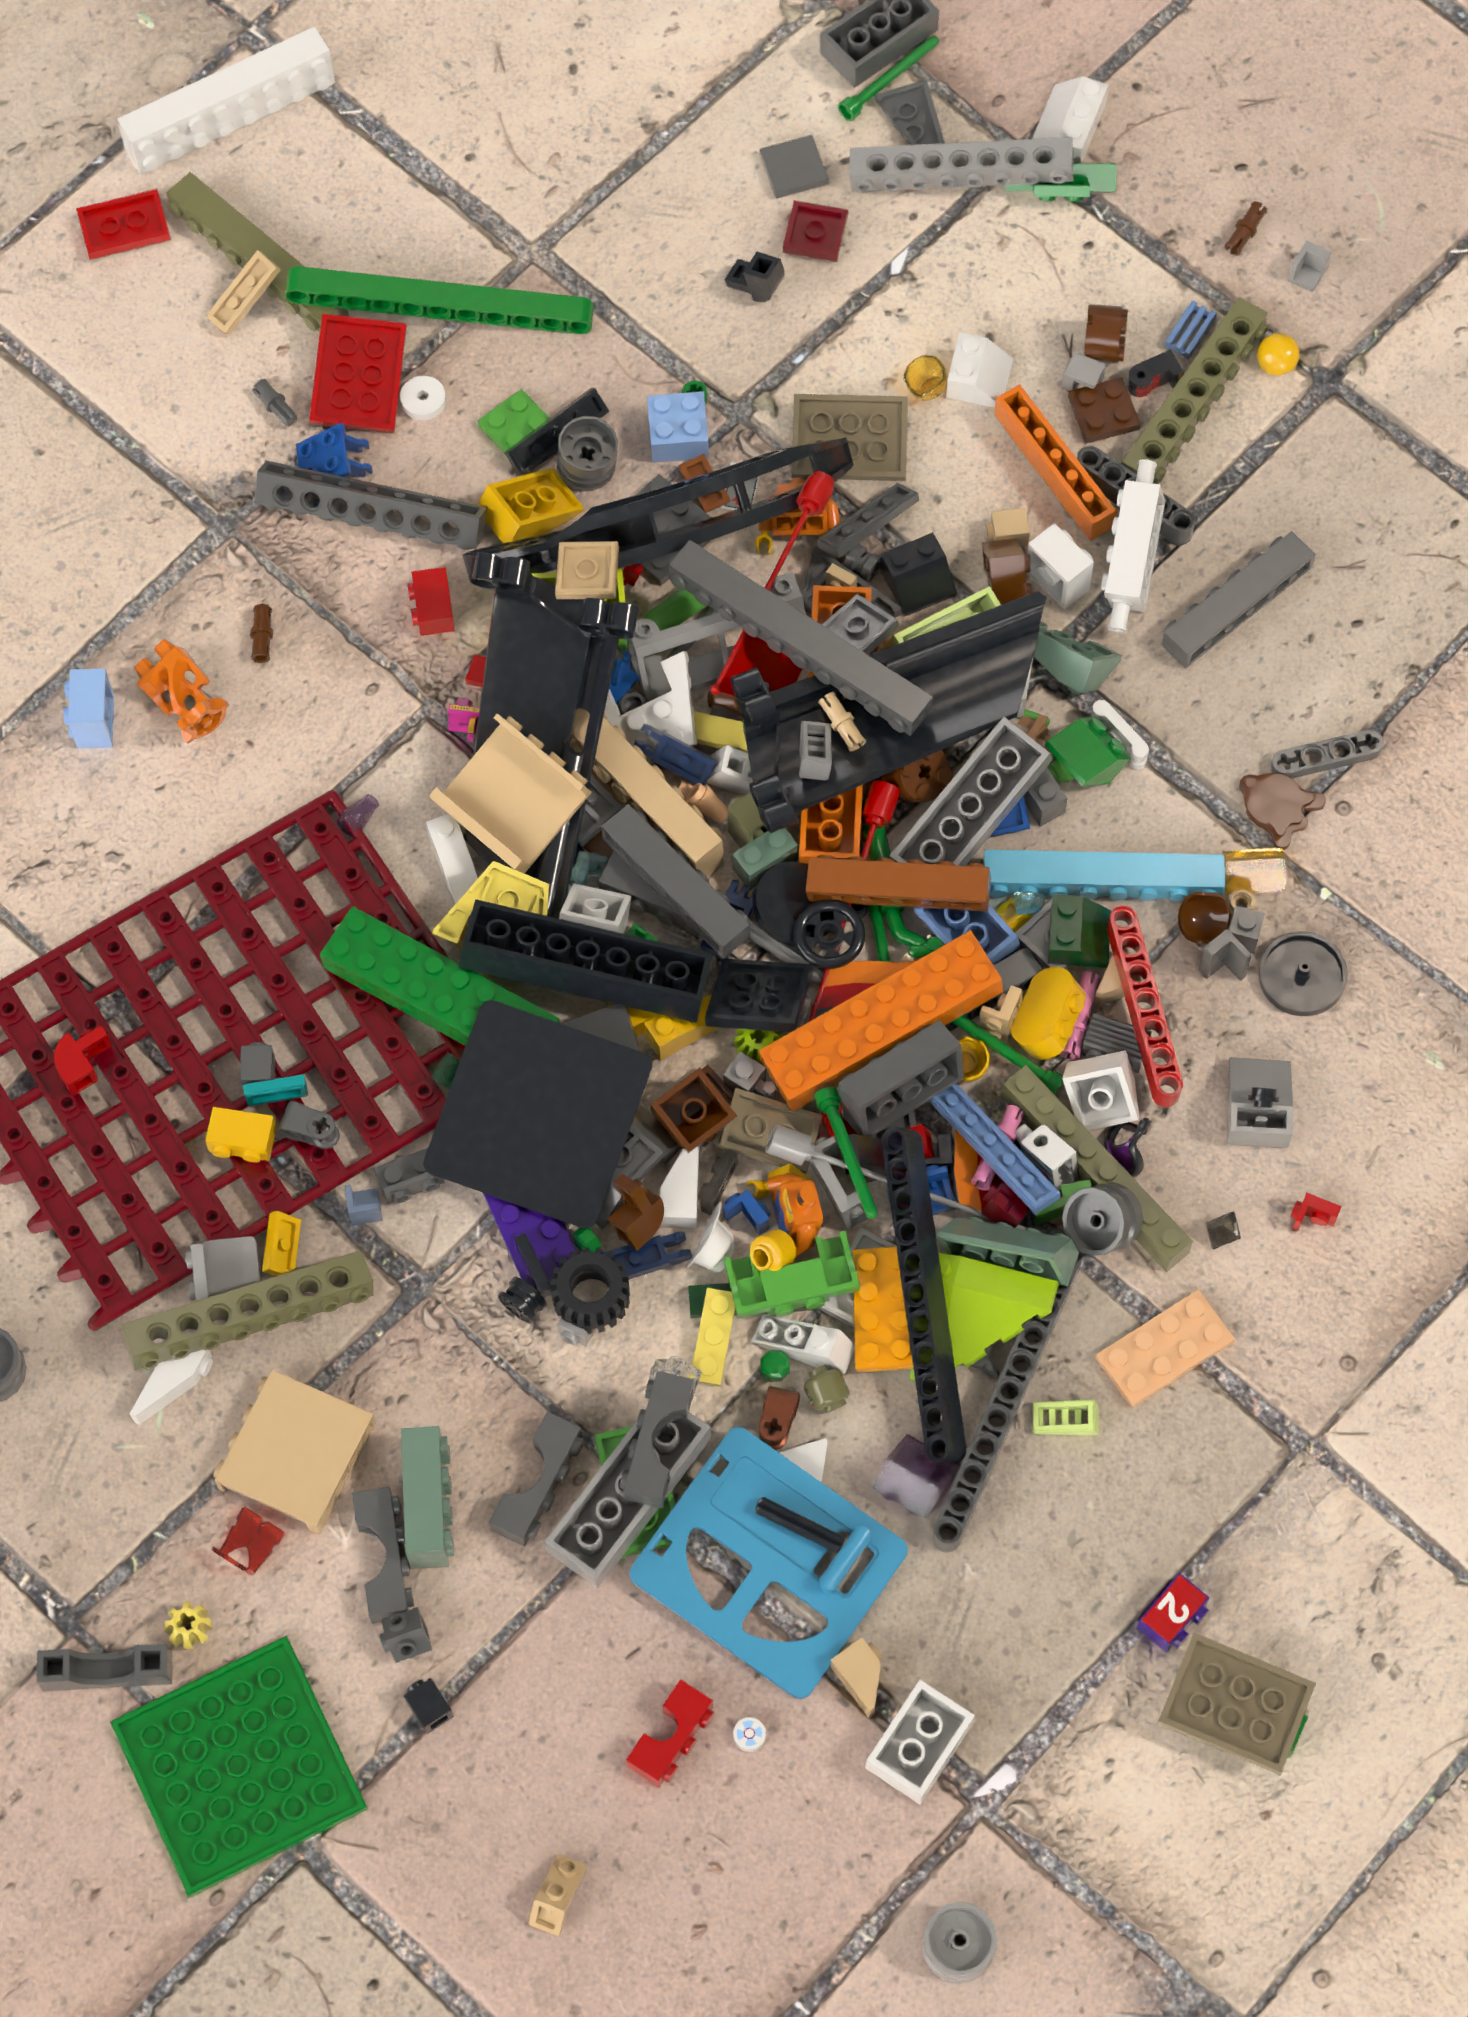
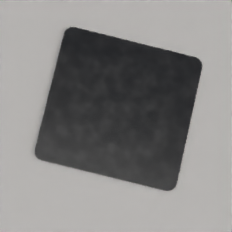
M488 1000L479 1008L423 1161L424 1168L434 1176L577 1227L590 1228L596 1223L649 1079L653 1067L652 1059L646 1053L512 1006Z

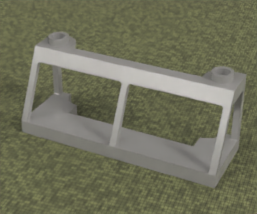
M793 572L777 576L770 592L806 614L803 597ZM719 613L659 631L657 624L650 619L637 620L634 637L627 639V649L632 654L630 663L634 673L640 677L638 684L642 695L646 699V703L672 691L660 663L662 662L661 656L651 654L718 634L721 650L689 659L688 673L689 677H691L692 688L690 692L716 683L735 646H726L724 632L741 626L734 621L725 620Z

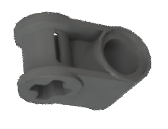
M293 1101L288 1103L277 1128V1131L286 1138L302 1141L323 1149L332 1148L340 1138L339 1129L331 1115Z

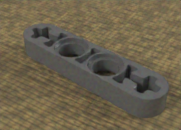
M1364 730L1284 749L1274 755L1271 763V772L1283 774L1293 779L1373 760L1381 753L1384 744L1383 738L1377 731ZM1365 740H1369L1370 744H1375L1374 749H1370L1367 745L1364 746ZM1336 746H1344L1349 750V755L1338 757L1334 754L1333 749ZM1310 752L1317 753L1321 757V761L1317 764H1311L1306 761L1305 755ZM1284 760L1286 764H1290L1289 769L1285 770L1284 766H1279L1280 761Z

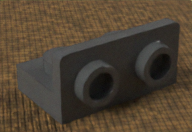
M428 1148L374 1168L387 1204L392 1202L396 1204L403 1203L409 1200L411 1195L421 1191L424 1193L432 1192L438 1189L440 1184L445 1183L443 1178L428 1173L424 1168L423 1161Z

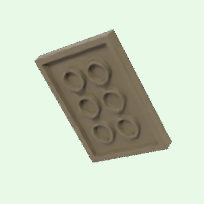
M794 394L793 447L846 437L854 466L840 478L841 480L906 481L908 396ZM809 456L792 463V478L800 477L807 479L810 475H813Z
M1193 1633L1159 1718L1158 1725L1281 1775L1316 1683L1202 1635Z

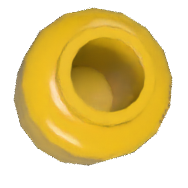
M779 1229L770 1230L752 1241L750 1257L758 1270L770 1269L778 1271L783 1266L794 1262L796 1247L794 1241L786 1232Z

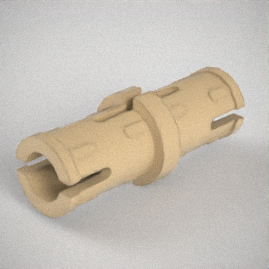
M835 692L826 694L825 698L827 700L821 698L818 703L832 721L831 727L834 731L839 732L850 751L859 749L858 744L860 743L863 746L866 740L853 723L854 717L851 713L846 712L836 697Z

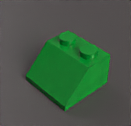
M1093 717L1079 718L1044 744L1082 787L1110 784L1131 760L1125 753L1124 745L1117 739L1112 738L1105 731L1106 726L1099 719Z

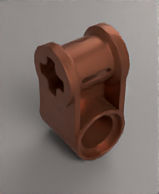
M773 1386L768 1387L759 1423V1438L774 1450L781 1449L787 1442L792 1422L798 1410L800 1393ZM773 1429H778V1431L774 1433V1436L768 1434L771 1433Z

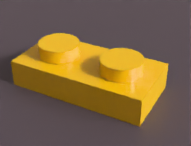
M279 1211L269 1214L262 1272L279 1276L295 1271L301 1219Z

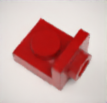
M1306 1193L1303 1202L1296 1201L1290 1217L1296 1219L1293 1229L1299 1231L1304 1216L1310 1217V1220L1317 1225H1330L1334 1227L1342 1206Z

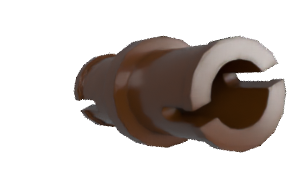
M1253 201L1243 219H1239L1235 224V231L1224 245L1227 251L1231 246L1233 247L1229 252L1230 254L1240 255L1249 238H1253L1257 233L1256 227L1268 212L1265 206L1261 211L1259 210L1263 205L1262 203Z
M257 604L253 607L254 622L253 627L250 629V637L253 639L251 659L256 663H266L270 660V640L273 638V629L271 628L272 607L269 608L267 604Z

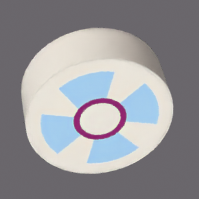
M752 1717L743 1718L738 1721L733 1730L735 1744L746 1752H753L761 1748L766 1739V1731L762 1722Z

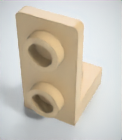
M557 1854L534 1899L528 1925L559 1937L564 1927L568 1907L586 1873V1864Z

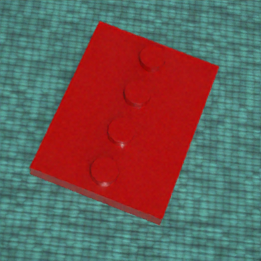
M322 314L309 424L333 427L343 423L345 428L394 434L407 323Z

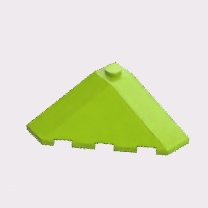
M939 1253L955 1368L963 1363L966 1367H969L986 1356L987 1353L984 1349L999 1339L1005 1343L1024 1331L1022 1324L1037 1314L1042 1319L1051 1313L1059 1285L1058 1281L962 1256ZM911 1369L909 1379L915 1382L914 1369Z

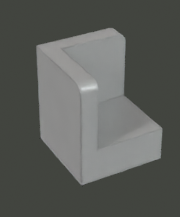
M1306 240L1291 265L1288 281L1313 292L1328 269L1332 252Z
M1075 352L1063 373L1062 389L1066 391L1074 390L1077 383L1094 389L1098 382L1101 383L1104 380L1106 364Z

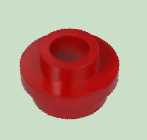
M638 563L625 566L622 571L624 586L629 584L634 587L644 566Z

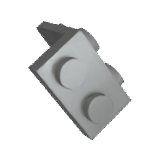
M252 1236L197 1241L190 1244L191 1250H186L187 1269H193L194 1281H189L191 1300L198 1301L260 1281L256 1239Z

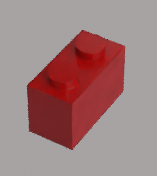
M446 567L411 571L413 583H407L409 599L415 600L416 608H411L413 626L419 625L420 636L455 631Z

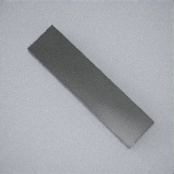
M896 483L817 539L818 548L837 558L841 557L919 501L918 492L900 483Z

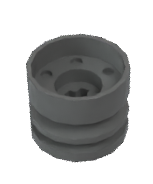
M582 416L572 419L563 427L558 441L557 470L560 478L568 486L580 491H593L605 486L613 477L616 469L618 438L615 430L606 421L593 416Z

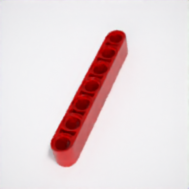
M1120 905L1115 907L1110 914L1107 934L1152 1098L1158 1106L1169 1108L1178 1102L1183 1088V1079L1137 914L1131 907ZM1116 921H1125L1129 926L1121 927L1116 924ZM1123 948H1132L1136 953L1128 954L1123 951ZM1139 975L1144 981H1134L1130 976ZM1138 1003H1148L1151 1006V1008L1143 1009L1138 1005ZM1154 1030L1159 1036L1151 1037L1145 1031ZM1160 1057L1164 1059L1167 1064H1156L1153 1059ZM1168 1085L1175 1092L1166 1093L1161 1089V1086Z

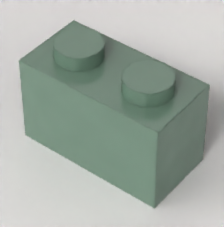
M786 828L774 833L767 831L732 853V868L742 882L749 885L750 890L756 887L761 877L773 866L784 862H796L798 860V844Z

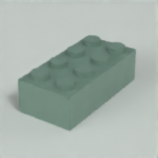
M439 1426L401 1428L405 1553L410 1568L449 1567V1557L454 1556V1539L451 1535V1529H447V1526L453 1525L452 1506H450V1498H446V1495H452L451 1475H449L448 1467H445V1464L451 1463L450 1446L448 1445L447 1436L441 1435Z

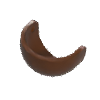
M1195 892L1188 895L1181 903L1178 911V925L1183 936L1194 943L1208 944L1228 929L1230 925V908L1224 896L1210 892Z

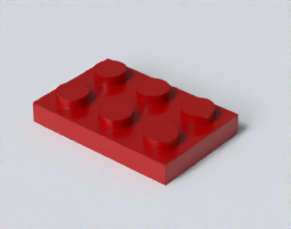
M157 189L76 208L90 260L171 240Z

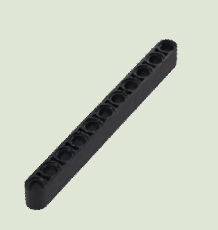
M890 1127L883 1134L882 1149L925 1452L929 1460L934 1463L958 1464L966 1455V1440L923 1141L921 1135L915 1130Z

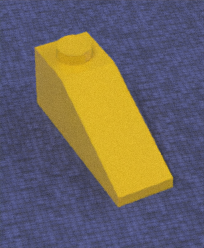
M712 994L703 997L697 1023L660 1014L644 1023L645 1037L660 1060L665 1059L719 1028L708 1027L705 1024V1014Z

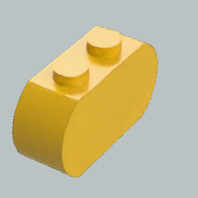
M1049 967L1038 972L1032 978L1012 1024L1011 1034L1013 1038L1033 1059L1048 1060L1059 1055L1065 1049L1068 1039L1072 1036L1074 1025L1084 1008L1086 1000L1085 991L1068 970L1062 967Z

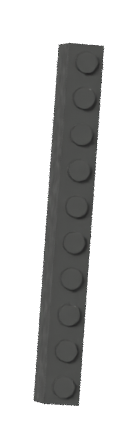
M689 540L669 564V580L679 590L685 589L694 595L695 599L702 605H709L717 610L725 620L736 622L742 626L748 635L759 637L773 651L777 653L782 652L791 658V661L799 668H806L813 672L822 683L833 685L839 689L845 698L856 700L870 714L874 716L879 715L888 721L890 726L896 731L905 732L911 736L931 711L933 699L931 695L693 541Z

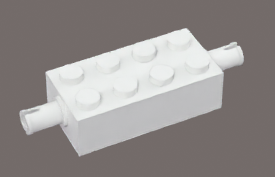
M1139 460L1136 481L1126 480L1124 489H1119L1117 506L1120 507L1119 517H1114L1112 534H1115L1114 545H1109L1107 562L1110 563L1109 573L1103 574L1101 589L1105 591V598L1108 599L1112 608L1108 630L1113 632L1126 633L1130 610L1146 611L1165 507V498L1161 486L1153 484L1157 463L1151 460Z

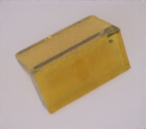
M1282 848L1222 851L1225 866V891L1228 895L1240 889L1248 890L1252 894L1284 892L1286 890V857Z

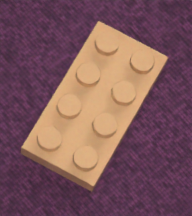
M1198 1289L1096 1354V1360L1129 1406L1133 1408L1234 1343L1235 1338Z

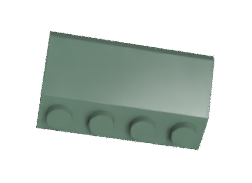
M956 1217L940 1229L937 1234L938 1240L949 1255L962 1256L1056 1280L1060 1285L1065 1286L1069 1284L1079 1254L1072 1239L1064 1234L1055 1233L1052 1236L1042 1234L1033 1228L1021 1230L1003 1222H997L995 1225L985 1223L976 1217H968L967 1219Z

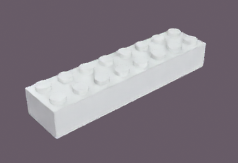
M312 27L119 117L117 121L125 151L141 175L147 171L155 170L158 166L168 161L178 159L183 154L196 148L204 147L217 138L227 136L234 130L253 124L266 115L276 113L283 107L302 101L305 97L315 92L325 90L330 85L335 84L330 50L316 28Z

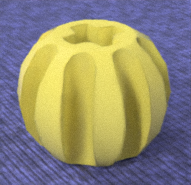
M191 1601L182 1602L183 1608L180 1610H176L173 1607L168 1612L172 1619L164 1622L165 1633L171 1634L168 1641L175 1647L183 1643L184 1650L194 1649L193 1645L196 1641H200L203 1645L209 1638L204 1632L212 1630V1619L205 1618L208 1610L200 1604L193 1609V1602ZM188 1621L191 1622L192 1626L190 1630L185 1628V1623Z

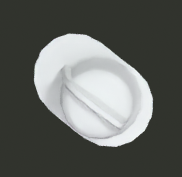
M718 1202L714 1208L700 1244L689 1260L687 1268L692 1263L719 1273L725 1267L724 1258H731L734 1251V1238L732 1233L718 1220L722 1202Z

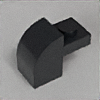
M756 251L750 262L737 259L724 280L727 287L750 293L753 301L767 302L783 280L785 270L781 258Z

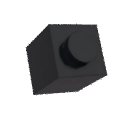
M431 1678L426 1681L423 1679L416 1681L407 1688L408 1693L403 1695L407 1705L426 1734H429L454 1717L452 1709Z

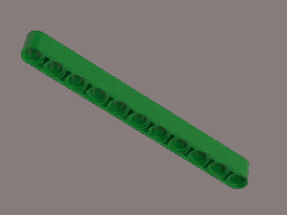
M295 266L288 270L285 298L289 302L300 305L569 334H587L591 332L594 308L593 302L585 297Z

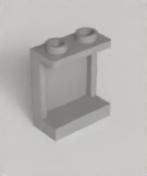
M835 1136L829 1139L824 1137L813 1143L815 1144L814 1151L842 1160ZM811 1157L812 1169L846 1230L869 1219L865 1215L857 1191L849 1196L846 1195L830 1167L833 1164Z

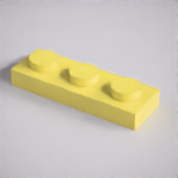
M707 1288L690 1375L694 1382L721 1387L735 1313L732 1292Z

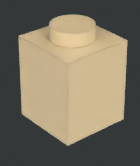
M1026 508L992 511L990 523H986L987 540L1017 539L1020 547H1028L1030 530Z

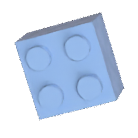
M704 391L647 396L652 463L691 460L702 454L709 458Z
M106 669L70 670V679L65 681L64 684L65 697L69 698V706L64 707L63 711L64 724L68 725L69 737L74 738L77 749L113 748L114 693Z

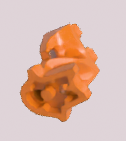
M163 639L154 648V651L161 658L155 666L148 658L142 659L134 666L135 671L140 677L137 685L166 715L176 713L181 717L176 723L182 729L181 735L183 740L189 744L197 738L208 735L223 722L229 703L218 697L212 699L201 688L210 683L208 676L198 667L186 649L175 646L170 641ZM186 671H191L195 675L196 680L194 683L185 678L184 674ZM167 690L170 692L171 702H166L163 698V693ZM188 695L193 696L195 699V705L191 710H188L184 704L185 698Z

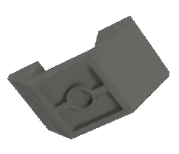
M641 1103L638 1106L595 1223L602 1230L608 1225V1218L623 1205V1198L613 1181L621 1174H624L631 1180L638 1179L641 1181L659 1161L665 1165L682 1148L666 1132L656 1117Z

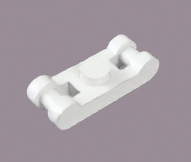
M1104 700L1096 701L1093 704L1091 717L1099 719L1106 726L1105 731L1124 745L1125 753L1131 758L1129 761L1130 766L1136 770L1143 769L1146 766L1149 753L1147 743L1108 702Z

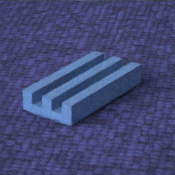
M1192 300L1166 339L1164 347L1189 359L1216 319L1217 312L1213 310L1208 312L1207 307L1202 305L1200 308L1197 306V302ZM1195 313V317L1176 345L1173 344L1192 314ZM1201 318H1205V322L1203 323V325L1191 341L1188 348L1186 350L1183 349L1182 347L1184 346V344L1186 343V341L1198 325Z

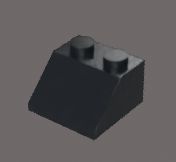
M933 532L881 553L880 572L896 602L902 608V613L905 617L957 595L946 555Z

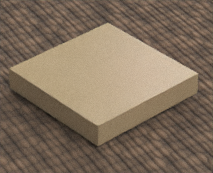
M618 541L559 542L555 589L556 599H615L619 554Z

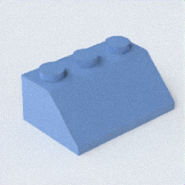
M990 905L989 911L917 907L914 909V912L941 939L944 945L971 930L993 965L1011 956L1021 948L1018 936Z

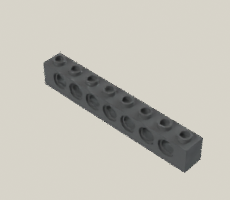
M265 461L257 471L255 503L263 504L270 509L282 508L291 510L294 514L316 515L322 520H339L351 526H368L379 532L391 531L401 533L407 538L420 537L429 539L430 542L435 544L448 543L457 545L458 548L464 550L477 549L484 536L487 509L485 506L271 461ZM283 486L289 488L292 493L286 492ZM310 492L317 494L320 499L314 498ZM338 498L345 500L347 505L342 504ZM366 504L373 506L375 511L368 509ZM393 510L401 512L403 517L396 515ZM421 515L426 516L430 522L424 521ZM448 521L454 522L458 528L452 527Z

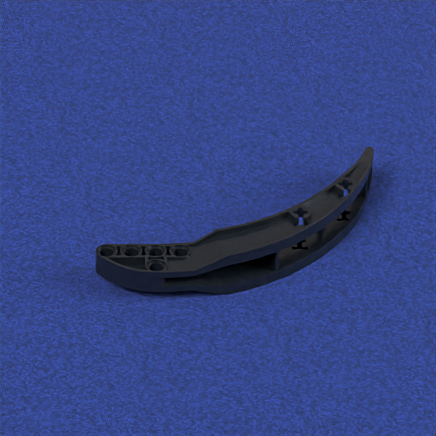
M847 438L773 450L685 481L594 506L580 519L563 530L464 553L462 557L470 583L477 553H490L501 558H522L531 562V574L557 570L559 542L618 541V568L682 550L689 540L700 544L779 516L799 507L796 500L804 485L750 504L744 482L809 456L813 473L815 471L824 472L830 475L835 483L854 466ZM731 486L734 487L739 509L661 534L658 533L652 512Z

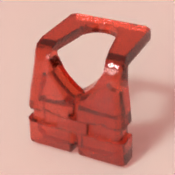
M243 1507L236 1518L235 1526L232 1525L220 1550L213 1546L212 1551L252 1576L274 1552L272 1551L273 1548L280 1544L285 1537V1532L269 1521L264 1522L261 1516L247 1507ZM247 1547L249 1553L248 1567L237 1562L228 1554L236 1549Z

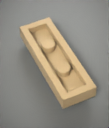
M257 250L206 317L225 334L230 335L281 269L265 254Z

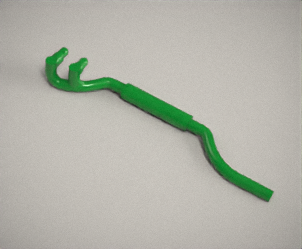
M869 792L865 795V798L862 802V812ZM864 819L865 825L862 827L865 839H867L870 826L866 824ZM885 826L881 829L876 828L869 849L870 861H877L879 858L892 859L890 857L891 851ZM880 905L882 915L887 916L892 936L899 943L910 946L909 951L912 958L926 956L943 946L941 939L938 937H932L928 940L919 934L905 929L901 915L904 907Z

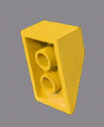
M553 468L488 484L478 505L487 507L485 521L502 543L546 534L579 515L584 510L582 504Z

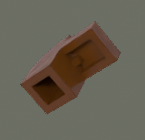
M621 1174L613 1182L625 1203L608 1218V1221L618 1238L638 1251L658 1231L664 1216V1204L661 1197L648 1190L640 1180H631L624 1174Z

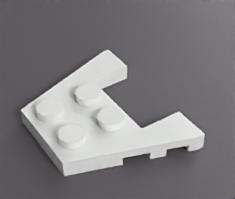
M682 651L660 662L672 691L621 715L609 689L604 711L607 716L606 720L612 726L617 725L621 728L631 746H633L635 740L643 741L655 749L660 743L641 731L643 724L651 725L664 734L668 733L690 746L697 744L694 707L691 703L690 689L692 687L691 677H689L688 673L689 657L687 651ZM645 755V760L651 766L656 764L655 762L651 761V758L649 756Z

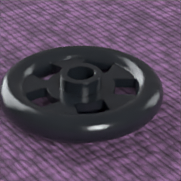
M821 900L809 905L800 913L794 925L793 940L798 953L809 964L822 969H836L849 964L859 955L865 942V927L860 915L848 904L837 900ZM833 912L834 920L821 921L820 913ZM848 920L853 931L845 934L840 923ZM807 925L816 926L814 937L805 936ZM831 931L835 934V937L828 940L823 935L825 932ZM845 941L850 947L840 955L835 948ZM817 944L821 948L827 949L824 957L813 952Z

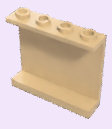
M497 713L494 719L500 725L444 792L435 788L428 797L514 870L525 874L592 792L584 786L588 781L577 771L573 770L570 774L562 768L566 762L553 751L549 756L541 750L544 744L535 736L530 734L526 738L519 731L523 726L511 716H508L505 720Z
M271 1370L268 1378L263 1377L258 1386V1397L254 1405L250 1404L245 1410L242 1419L244 1424L240 1432H235L231 1437L228 1445L230 1451L225 1461L220 1460L214 1471V1481L218 1489L223 1492L227 1487L301 1520L307 1524L309 1530L321 1534L376 1425L374 1414L275 1370Z

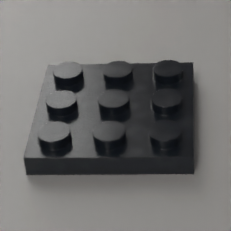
M724 958L705 1014L706 1026L792 1032L796 1030L813 975L812 964Z

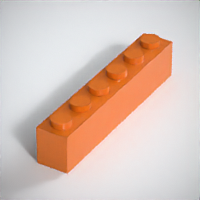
M1019 384L996 397L994 416L1089 541L1111 530L1113 519L1116 517V509Z

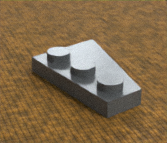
M927 79L874 95L877 104L909 145L945 143Z

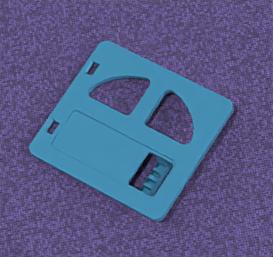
M735 1427L726 1434L630 1568L629 1575L631 1581L636 1586L792 1697L804 1699L811 1694L830 1667L831 1659L839 1654L908 1553V1547L903 1539L742 1427ZM722 1457L729 1464L720 1477L710 1473L719 1458ZM761 1497H766L838 1534L845 1532L850 1535L821 1577L814 1573V1568L828 1549L756 1514L755 1508ZM694 1529L703 1530L751 1565V1571L727 1605L721 1610H714L707 1604L691 1577L687 1563L686 1545L689 1533ZM665 1536L672 1543L661 1557L652 1551L662 1537ZM865 1547H867L874 1553V1557L847 1594L840 1592L837 1588ZM772 1582H776L827 1619L828 1625L825 1630L811 1638L781 1642L758 1638L746 1633L742 1628V1622L767 1586Z

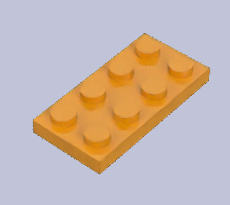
M883 1247L853 1250V1262L860 1284V1291L854 1292L855 1369L857 1373L914 1369L897 1248Z

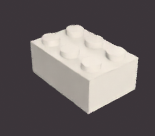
M919 1680L866 1760V1769L921 1805L972 1727L975 1715Z

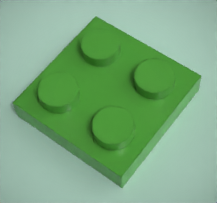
M520 389L477 421L478 427L504 453L550 418Z

